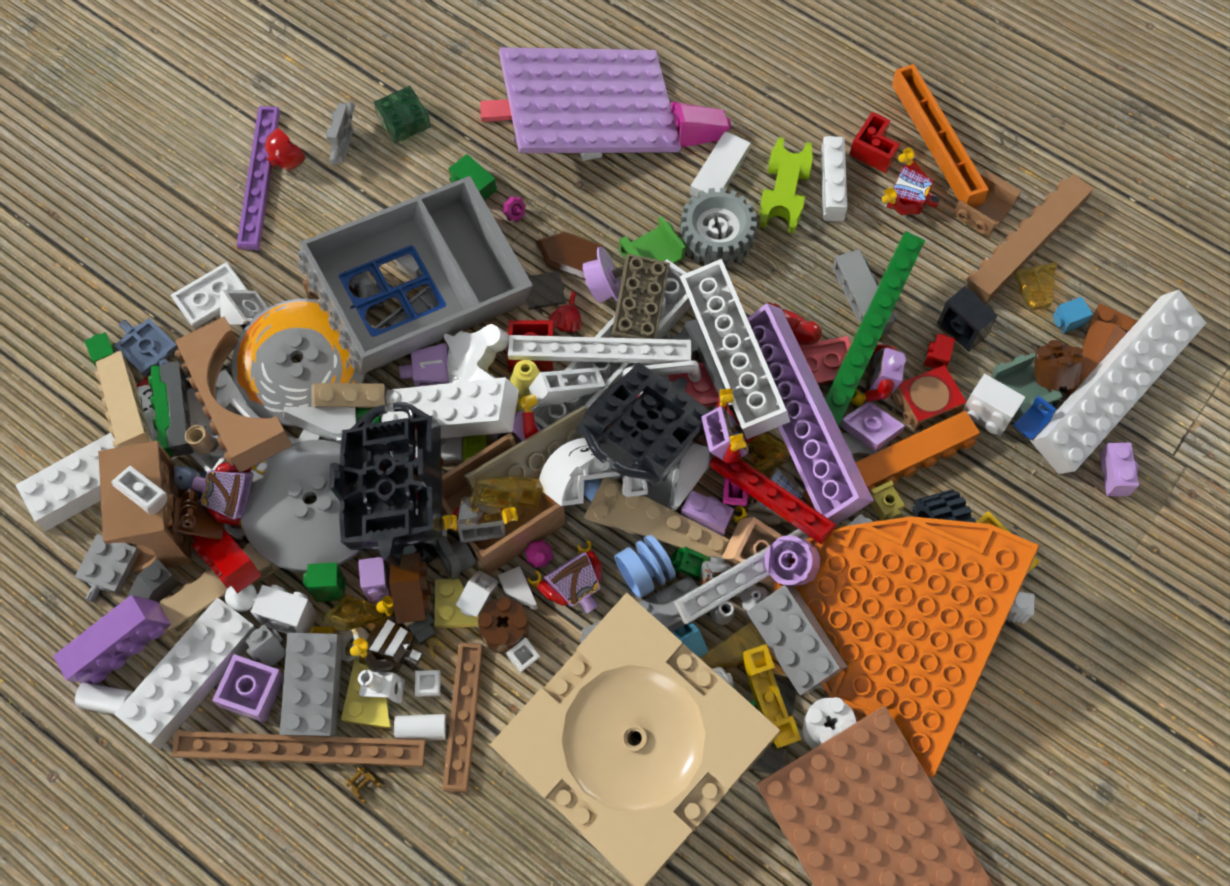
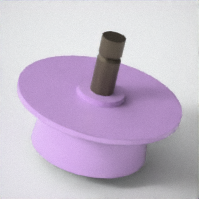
M600 246L597 248L598 259L583 263L587 287L599 304L611 297L618 301L621 285L620 277L624 266L616 269L608 252Z

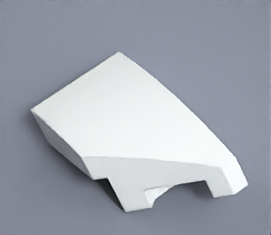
M520 566L498 575L507 598L519 604L530 606V609H538Z

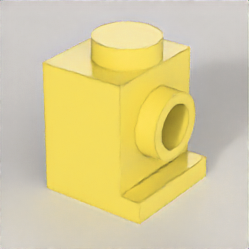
M892 480L872 489L870 492L873 498V502L870 504L881 521L898 518L902 515V510L905 507V504L893 487Z

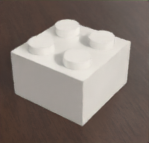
M984 373L962 412L966 410L974 423L976 422L983 426L989 433L1001 437L1025 399V396Z

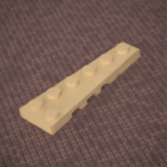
M609 477L603 478L584 516L587 520L611 528L613 526L633 535L637 534L643 537L652 535L657 541L668 544L676 549L688 547L710 557V559L711 556L722 557L730 541L722 535L644 495L624 496L622 494L623 485Z

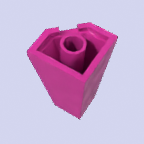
M671 102L670 110L673 113L681 147L718 141L725 131L731 130L730 118H726L725 112L722 109Z

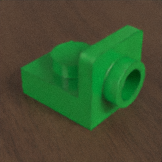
M688 547L676 550L670 557L675 573L681 572L697 580H700L702 563L710 559V557Z

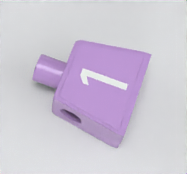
M446 343L413 351L411 353L412 365L399 366L400 378H413L415 387L449 383L447 368L448 348Z

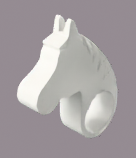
M488 325L472 334L462 330L455 336L444 334V338L449 346L447 359L449 383L496 378L489 373L488 367L494 361L496 353L505 350L509 345V335L507 332L497 326Z

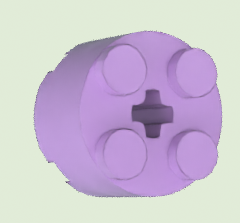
M782 536L768 547L765 554V567L776 582L783 585L801 586L815 579L820 567V556L817 547L810 541L795 536ZM795 558V563L790 564V559Z

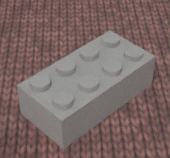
M783 585L747 611L748 616L800 696L811 693L848 667L795 586Z
M287 633L280 735L336 736L343 636L338 634Z

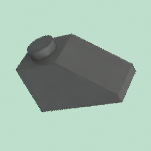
M156 559L138 574L126 598L130 595H135L159 602L179 586L180 583Z

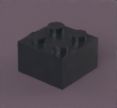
M964 286L946 301L937 323L950 336L955 338L963 348L970 352L988 336L998 315L995 314L990 306L984 304L975 292L970 291Z

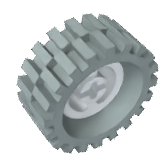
M709 188L708 194H705L702 190L698 192V199L693 195L689 199V204H685L681 216L680 237L686 243L687 256L690 258L694 255V262L699 264L702 260L704 261V266L722 259L723 263H726L727 268L733 266L734 260L737 264L743 260V255L747 257L754 243L757 225L756 212H752L753 206L751 203L746 204L747 198L743 195L737 198V192L734 190L728 194L726 193V188H720V192H715V188Z

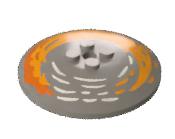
M287 300L265 309L244 328L234 348L232 376L239 392L247 405L258 416L263 418L277 416L282 426L299 427L283 420L284 407H311V386L314 383H363L366 373L360 375L357 368L353 369L349 361L350 355L347 349H342L338 340L340 336L336 330L333 331L328 322L329 316L326 311L323 312L321 310L318 300ZM295 354H303V359L299 363H293V356Z

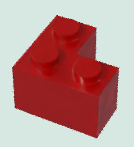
M872 111L853 139L849 156L886 173L894 162L900 145L886 137L891 120Z

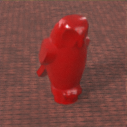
M768 302V304L782 309L779 304ZM782 309L799 345L815 344L821 339L822 329L814 321H806L803 317L792 311Z

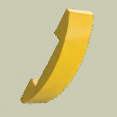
M767 644L744 651L745 669L758 711L781 731V734L774 740L777 748L800 741L801 737L793 716H788L772 669L775 666Z

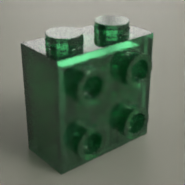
M410 85L373 102L376 115L394 144L404 141L419 132H424L431 127L429 114Z

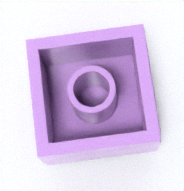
M233 654L212 701L220 708L265 723L284 682V675L279 669Z

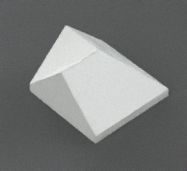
M222 290L220 292L221 318L225 316L229 325L249 324L258 314L268 308L256 291Z

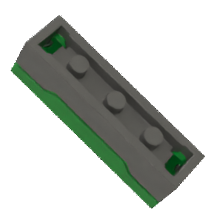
M178 361L160 366H152L151 376H148L150 388L153 390L150 402L153 410H155L152 422L158 436L154 438V441L160 443L170 458L194 453V449L185 440V433L191 427L185 371Z

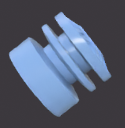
M652 535L644 537V543L642 541L636 542L638 554L630 547H627L614 555L621 575L638 598H642L654 591L652 579L662 586L665 584V579L671 581L676 576L667 552Z

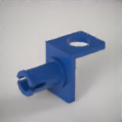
M1037 396L1032 406L1014 424V427L1024 437L1032 440L1052 420L1056 408L1042 397ZM1040 404L1043 405V406H1045V407L1047 408L1048 412L1045 411V410L1040 406Z

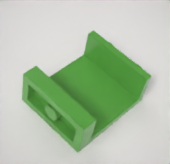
M662 216L658 218V228L632 242L626 236L619 239V252L624 259L627 253L664 262L667 259L673 264L685 258V241L675 234L672 224L666 222Z

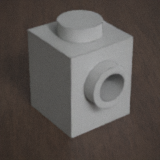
M265 624L254 630L250 636L244 639L250 647L246 651L255 662L260 659L264 665L272 667L286 656V650L280 644L283 641L282 637L275 629L269 631Z

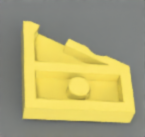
M459 579L435 580V628L479 627V615L477 617L467 616L456 606L464 590Z

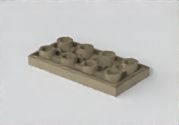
M627 253L611 337L657 339L670 266L669 262Z

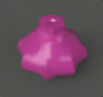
M510 197L504 203L503 214L508 221L514 220L518 222L525 215L526 204L521 197Z
M543 539L531 541L529 547L524 550L526 562L532 564L535 568L547 566L554 557L552 546Z

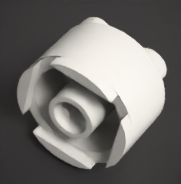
M836 697L820 699L809 708L803 720L802 732L804 739L811 748H815L856 723V718L852 709L842 699ZM827 722L828 724H832L834 727L831 729V727L826 728L824 725Z

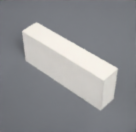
M725 131L691 184L690 195L698 198V192L702 190L705 194H708L709 188H715V192H720V188L727 189L749 153L751 143Z

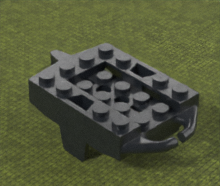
M637 363L585 413L576 432L584 436L590 451L600 462L604 463L608 457L614 461L611 467L613 471L623 476L644 479L656 487L661 480L665 482L685 453L704 432L702 416L710 411L684 391L688 382L685 378L680 377L671 382L648 367Z
M406 402L393 403L394 412H405L408 418L373 423L376 417L388 413V407L384 404L368 411L350 429L342 430L340 464L330 463V489L340 502V542L350 550H380L381 556L395 567L401 564L404 547L443 537L441 425L433 416ZM415 429L417 430V459H415ZM394 450V458L390 455V451ZM356 481H358V489H357V490H356ZM416 492L418 493V516L416 515ZM390 506H394V511L390 510Z

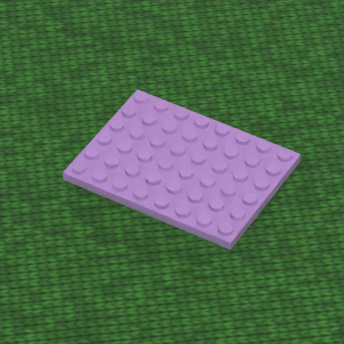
M500 47L499 56L519 153L680 151L681 144L673 113L670 110L671 106L656 50Z

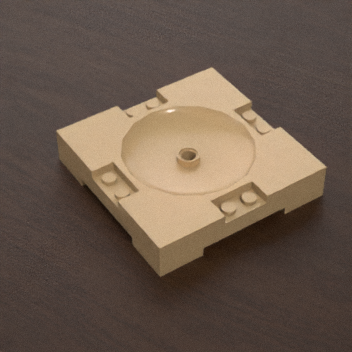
M626 593L576 648L577 651L544 688L541 687L492 741L490 746L543 798H546L582 833V836L634 886H648L720 801L781 734V731L633 597ZM634 732H640L642 736V741L637 746H632L630 743V736Z

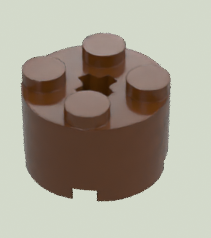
M1051 340L1048 342V345L1040 347L1036 352L1033 376L1036 378V383L1050 390H1059V387L1067 386V390L1075 388L1080 383L1083 349L1062 344L1059 340Z
M500 597L488 603L482 609L478 618L482 639L486 646L494 652H508L528 636L529 625L525 610L519 603L507 597ZM501 624H508V627H507V628H505L504 626H501V627H500V625H501Z

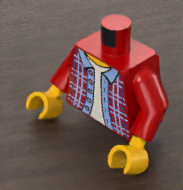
M911 148L904 149L903 154L899 155L898 160L901 163L907 164L906 166L903 165L894 188L889 187L884 190L883 193L886 195L882 197V202L887 204L886 208L895 210L901 216L919 215L924 204L937 208L941 196L930 192L933 181L920 169L916 161L912 160L915 153Z

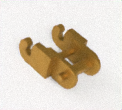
M357 766L358 772L350 780L345 779L348 782L346 786L349 787L351 785L353 788L350 791L365 805L367 802L359 795V790L368 781H373L380 789L383 786L369 772L365 774L364 768L360 769ZM363 775L365 779L356 788L353 783Z

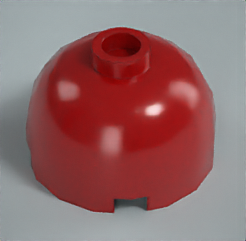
M279 128L273 130L266 138L265 151L268 154L266 159L274 168L279 166L285 170L295 169L306 159V156L296 144L294 145L290 138Z

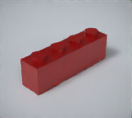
M224 528L222 540L190 534L195 541L191 544L227 589L232 587L238 594L262 576L251 559Z

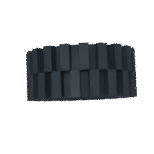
M954 489L914 501L915 506H913L912 511L915 515H912V517L976 523L975 518L971 516L972 511L970 507L966 506V500L964 497H960V493L958 491L955 492Z

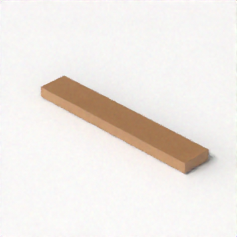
M459 642L442 787V790L445 792L468 793L484 649V645L479 643Z

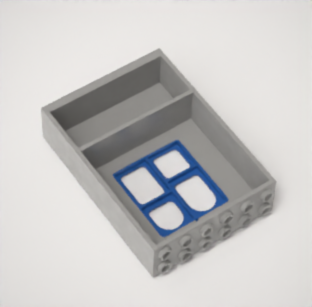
M470 176L300 242V251H298L300 258L298 267L302 274L306 273L309 279L308 285L310 290L318 295V304L321 310L327 312L331 329L333 331L336 330L339 334L338 340L342 349H347L350 355V364L353 369L357 368L360 375L406 356L413 351L445 339V333L452 336L461 330L464 331L526 304L533 286ZM405 255H412L422 275L398 286L390 287L379 267ZM369 271L372 273L381 291L368 298H358L350 292L349 282L354 276ZM427 284L430 286L439 305L419 314L412 307L406 292ZM390 298H397L407 315L406 320L384 329L373 328L367 323L365 314L370 307Z

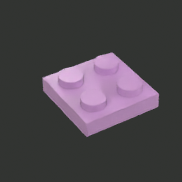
M872 402L865 403L844 417L840 423V427L874 451H877L901 434L905 427L904 424Z

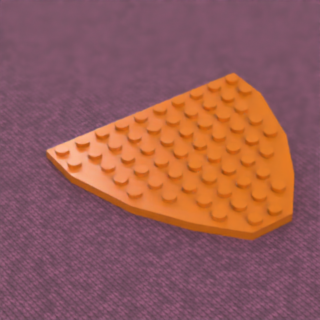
M911 516L845 526L834 530L822 544L812 538L806 539L817 547L820 556V567L813 581L805 585L795 586V588L848 666L823 684L824 689L830 698H840L852 709L856 722L880 707L886 706L927 776L935 778L1040 545L991 524ZM795 558L790 559V564H794ZM775 582L773 586L774 591L782 587L783 584Z

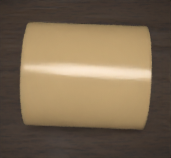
M194 425L185 433V440L198 454H207L214 448V439L202 426Z

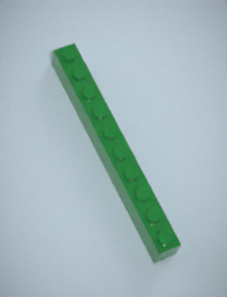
M907 231L904 232L895 248L825 397L838 427L925 243L924 239Z

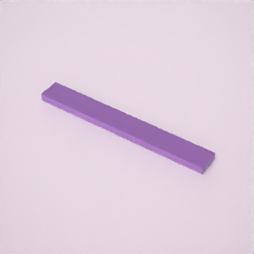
M258 107L237 240L239 250H260L272 165L266 159L268 154L265 151V141L269 134L278 128L280 118L279 107Z

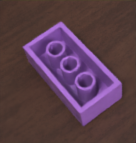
M130 595L53 657L67 681L99 684L114 669L122 667L133 654L143 651L145 645L151 640L162 636L165 632L164 630L171 626V623L157 601Z

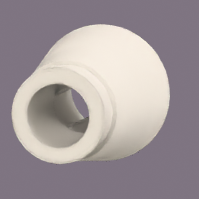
M725 601L715 607L714 610L710 611L712 620L720 625L731 622L734 616L733 605ZM721 608H726L727 614L724 613Z

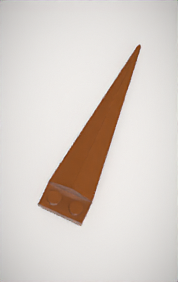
M1099 303L1088 324L1082 346L1083 363L1080 383L1075 388L1069 390L1067 399L1138 320Z

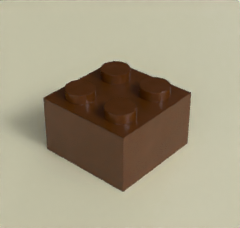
M420 553L403 554L399 566L395 567L392 564L390 566L389 585L397 624L426 620L427 610H431L429 597L431 596L430 582L426 580V576H428L426 561L422 562Z

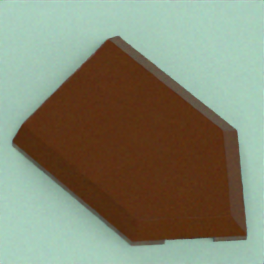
M565 231L536 240V244L543 255L547 267L586 280L583 272V263L597 260V248L603 247L602 244Z

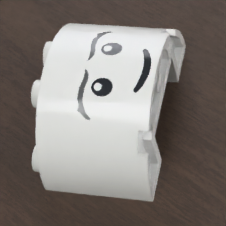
M585 438L572 440L559 447L546 461L538 483V489L560 506L583 503L584 480L602 478L603 480V478L609 477L613 480H623L622 494L626 497L648 494L646 480L623 476L613 471L611 467L614 461L608 457L604 463L600 462L590 451Z

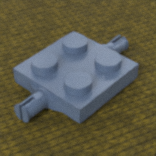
M150 318L135 327H132L127 320H123V323L120 322L119 327L126 334L123 339L114 345L144 377L151 372L152 366L169 363L167 361L168 357L179 349L177 344Z

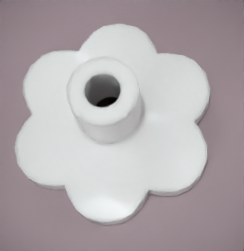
M752 585L747 590L742 591L740 599L743 601V609L748 611L767 597V590L764 587Z

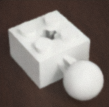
M251 584L238 594L232 587H229L225 593L226 604L233 610L245 612L252 608L251 613L261 625L265 624L267 628L275 629L285 634L308 633L318 614L313 604L308 600V596L299 592H294V594L287 593L284 588L277 585H271V587L262 585L259 594L256 593L255 588Z

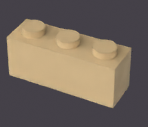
M314 383L311 386V407H355L356 409L374 408L385 404L384 384Z

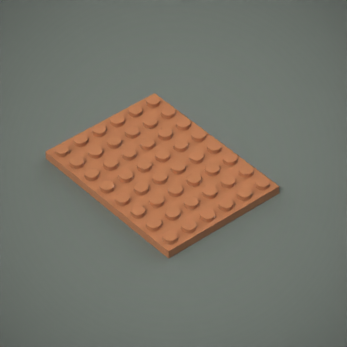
M886 706L880 707L755 784L814 886H994Z

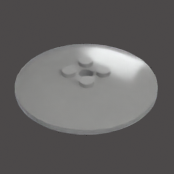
M309 440L292 444L293 446L264 460L266 463L261 462L257 470H265L264 474L253 471L254 476L248 502L241 518L244 533L253 548L263 558L284 569L307 572V564L337 562L338 565H341L362 551L350 550L340 542V502L330 489V463L340 464L341 443L326 440ZM356 481V490L358 489V481ZM313 495L317 497L316 502L308 505L304 503L308 496Z

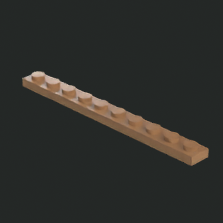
M175 731L171 756L173 758L424 767L426 741Z

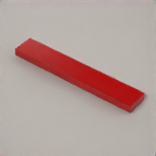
M715 456L710 461L709 467L818 543L822 544L836 530L837 525L742 459L734 463H725L722 459Z

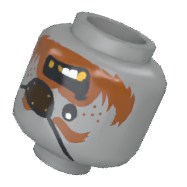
M711 556L709 561L702 563L701 585L729 570L732 566L725 562L724 557Z

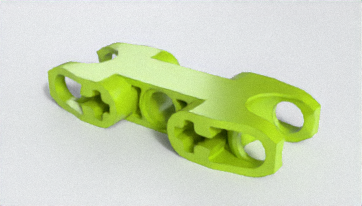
M778 137L771 151L767 171L769 174L777 175L774 191L763 189L759 209V227L765 228L770 218L781 216L788 222V233L794 234L797 224L801 219L805 196L795 195L798 179L809 180L813 160L812 143L806 142L804 149L799 153H790L784 148V138Z

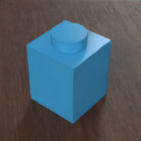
M1079 297L1059 305L1053 314V319L1056 326L1064 334L1087 325L1093 313L1083 297Z

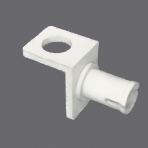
M363 670L359 674L358 682L361 684L360 696L388 698L395 703L402 702L405 680L393 672L375 673L370 670L368 672ZM397 682L398 692L395 695V684Z

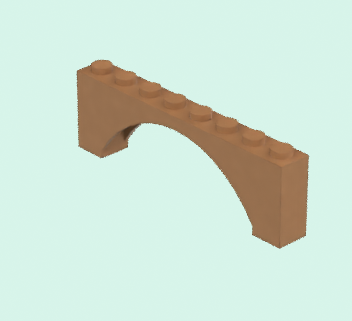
M225 316L175 340L179 348L175 352L181 363L185 362L182 364V367L187 376H192L188 380L195 391L198 390L195 394L200 404L206 405L202 409L208 420H213L209 424L215 435H220L216 439L223 451L227 449L228 452L224 453V456L230 466L235 464L238 471L242 472L293 446L277 416L273 418L246 417L228 411L217 402L216 382L219 372L228 355L238 343Z

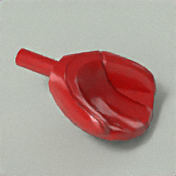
M571 292L568 305L560 306L549 317V320H553L554 327L560 331L575 332L581 329L580 312L578 307L574 306L576 292Z

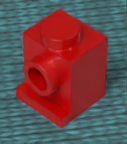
M937 334L935 341H930L923 366L936 369L945 365L947 368L955 338L945 334Z

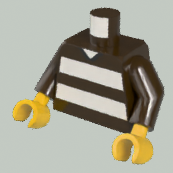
M389 595L383 597L382 601L377 603L376 606L377 611L386 613V615L381 616L367 640L359 637L353 641L354 646L350 648V654L352 656L360 655L359 663L366 665L375 673H397L404 662L417 667L422 658V653L412 649L415 637L413 633L409 631L404 623L397 624L395 611L392 610L394 607L393 600Z

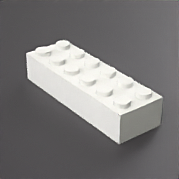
M504 377L387 390L385 404L388 407V413L382 414L381 422L408 418L405 412H394L393 403L406 402L433 416L441 425V438L508 433L513 431L519 389ZM415 429V441H417V430H416V429Z
M217 597L114 715L160 750L221 680L233 654L241 656L246 651L249 645L244 639L250 636L257 628Z

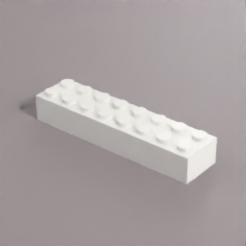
M722 259L680 276L726 389L732 388L734 397L732 405L746 439L790 422L787 410Z

